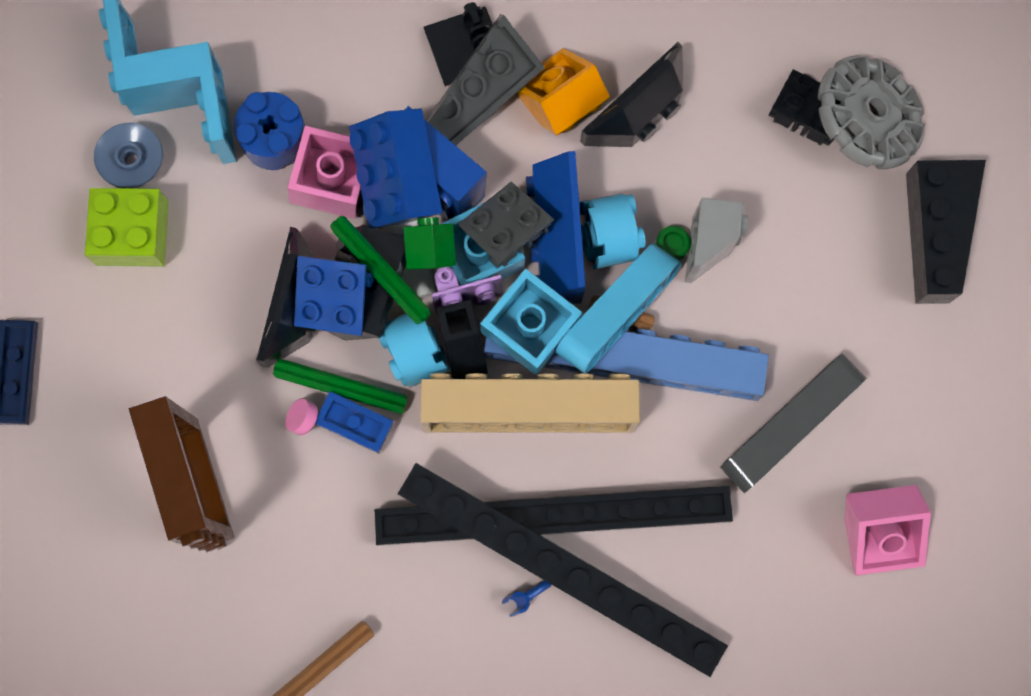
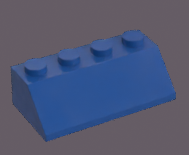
M567 151L533 164L532 176H526L527 196L533 197V201L554 219L551 223L552 225L548 227L549 232L543 233L536 239V242H532L530 253L531 263L538 262V275L535 276L571 304H581L586 286L575 151Z

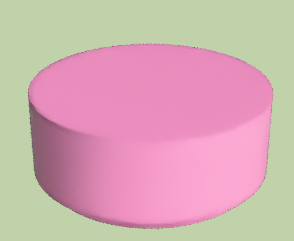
M304 398L296 400L286 416L285 425L287 430L300 436L308 433L317 420L318 409L316 404Z

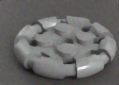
M865 55L843 58L835 63L834 68L827 70L818 89V99L822 105L819 107L818 112L826 134L830 140L834 138L842 147L839 151L846 157L865 167H869L872 164L877 169H891L906 163L909 160V156L915 155L924 136L925 125L921 123V117L924 115L915 89L912 85L908 86L901 78L903 74L881 59L869 60ZM835 100L841 101V103L836 105ZM869 104L876 108L878 116L871 112ZM847 126L856 135L854 138L845 130ZM875 144H878V151H875Z

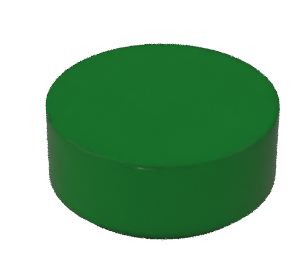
M668 226L660 231L655 244L678 260H681L688 253L691 240L689 234L683 228Z

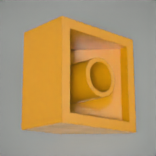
M562 48L542 62L545 68L516 93L540 125L556 136L570 130L575 122L585 115L598 110L601 104L610 98L595 64L565 48Z

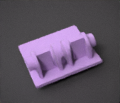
M442 267L438 269L435 273L437 292L432 293L435 312H437L438 307L471 300V302L476 301L477 305L495 301L497 299L496 295L501 294V275L459 286L456 274L451 268Z

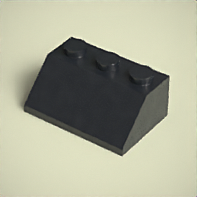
M365 226L355 227L402 278L406 267L404 236ZM338 239L336 245L338 251L334 260L361 264ZM373 277L372 286L365 287L363 335L326 332L345 341L380 338L394 299Z

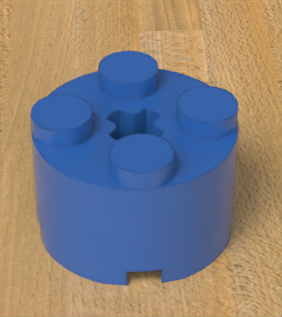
M251 93L239 107L234 119L235 136L245 155L253 164L266 170H280L293 161L295 163L304 127L306 126L298 106L290 98L280 93Z

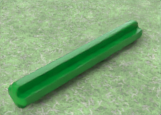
M339 216L331 223L330 228L361 264L367 265L368 272L372 273L377 282L415 324H421L429 318L431 312L426 304L345 216Z
M277 359L273 368V375L276 378L327 393L333 392L341 397L399 414L404 413L407 407L408 397L395 391L284 359Z

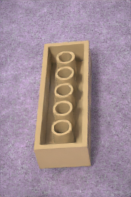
M435 373L430 374L429 379H421V425L424 432L633 433L640 423L639 380H630V375L611 374L609 375V380H594L593 374H575L573 379H559L557 374H539L537 379H523L521 374H503L501 379H487L486 374L473 373L466 374L465 379H451L450 374Z

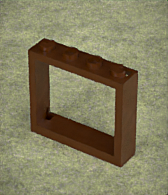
M166 396L128 408L168 541L182 544V547L190 546V549L197 548L198 551L205 550L206 553L226 547L225 541L235 537L198 418Z

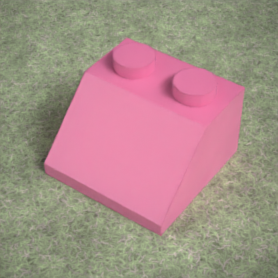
M917 485L846 494L845 525L853 571L856 576L925 567L931 512Z

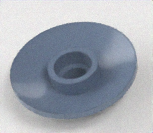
M122 123L111 127L100 137L94 150V163L98 173L106 182L118 188H137L148 183L158 173L163 160V149L158 137L152 130L138 123ZM129 156H137V160L134 163H126Z

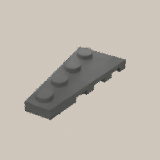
M503 14L499 15L426 119L429 124L454 145L459 144L545 68Z

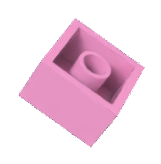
M309 126L304 127L287 188L289 203L356 219L362 192L356 176L357 167L354 151L350 145V136Z

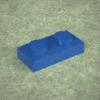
M329 392L315 424L379 454L394 421L333 392Z

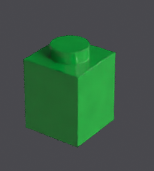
M438 217L418 218V226L403 227L407 270L456 266L453 223L439 224Z

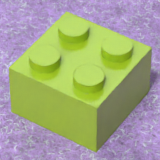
M89 188L85 256L96 266L165 267L169 201L160 189Z

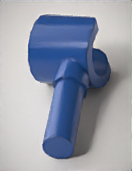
M544 580L524 593L515 592L506 596L502 600V604L511 600L516 602L517 609L509 615L510 617L524 613L529 608V602L550 588L551 584Z

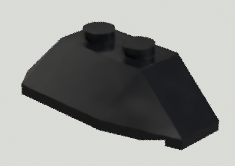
M677 41L659 60L582 130L580 142L584 146L633 147L639 140L642 142L647 141L657 130L655 125L663 117L669 120L681 107L679 101L683 92L682 45Z
M290 227L285 250L256 361L262 367L269 368L276 363L277 359H283L311 341L312 333H318L319 331L317 329L294 326L298 256L316 258L298 229Z

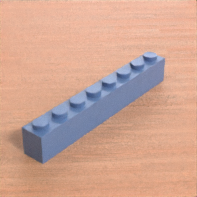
M638 329L636 333L625 332L587 374L608 378L611 374L630 375V380H639V383L758 401L764 396L769 354L759 353L760 349L753 346H739V349L725 348V343L720 341L706 340L704 344L690 342L691 338L683 335H670V339L656 337V332ZM486 337L485 358L519 363ZM556 352L544 366V368L584 374L556 354Z

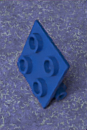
M298 256L294 326L362 336L365 287H371L373 283V275L367 272V265Z

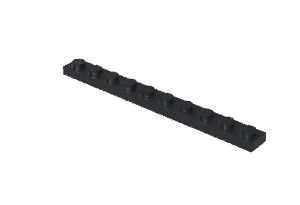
M417 462L398 492V495L709 677L713 674L728 647L726 643Z
M730 486L485 502L540 535L733 522ZM418 506L374 509L377 546L474 540Z

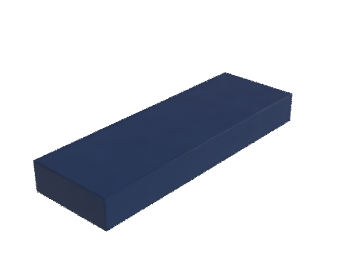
M0 320V425H29L38 323L35 321Z

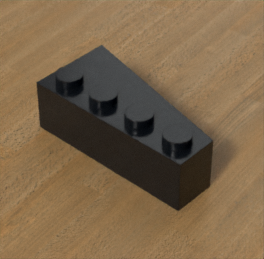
M986 160L917 161L906 173L915 304H949L963 293Z

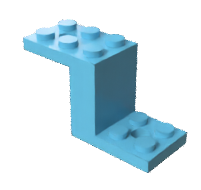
M103 0L104 8L99 9V16L103 29H107L109 40H104V49L108 61H112L113 72L108 73L109 83L112 92L118 93L121 104L126 105L134 116L199 105L200 110H204L207 120L201 122L203 137L206 143L209 142L212 154L217 153L223 164L237 162L222 69L209 43L203 42L138 54L134 23L120 0Z

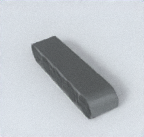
M841 353L724 462L720 468L743 493H746L867 378Z

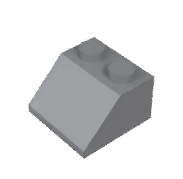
M701 198L692 217L691 245L688 251L685 283H693L729 256L735 245L739 246L741 236L746 235L748 226V215H743L744 203Z

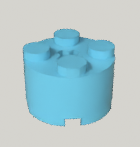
M620 193L579 203L580 215H584L585 219L584 225H581L582 246L588 262L595 261L592 266L593 269L633 262L638 258L639 248L645 247L646 241L642 227H637L634 215L637 208L632 194L624 195Z
M405 313L385 323L379 340L383 348H388L394 358L389 361V365L397 381L401 380L404 386L408 385L411 388L421 384V379H429L430 374L450 371L449 366L446 364L448 361L434 327L427 326L426 321L421 324H415Z

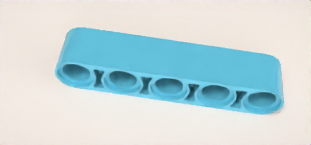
M650 244L564 335L557 346L556 354L584 374H587L669 285L679 271L682 262L656 244Z

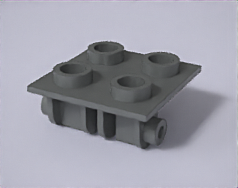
M511 181L462 220L458 226L490 256V262L498 269L501 265L506 267L508 262L516 256V251L522 254L524 252L522 246L530 247L532 242L543 233H548V227L552 225L551 223L554 219Z

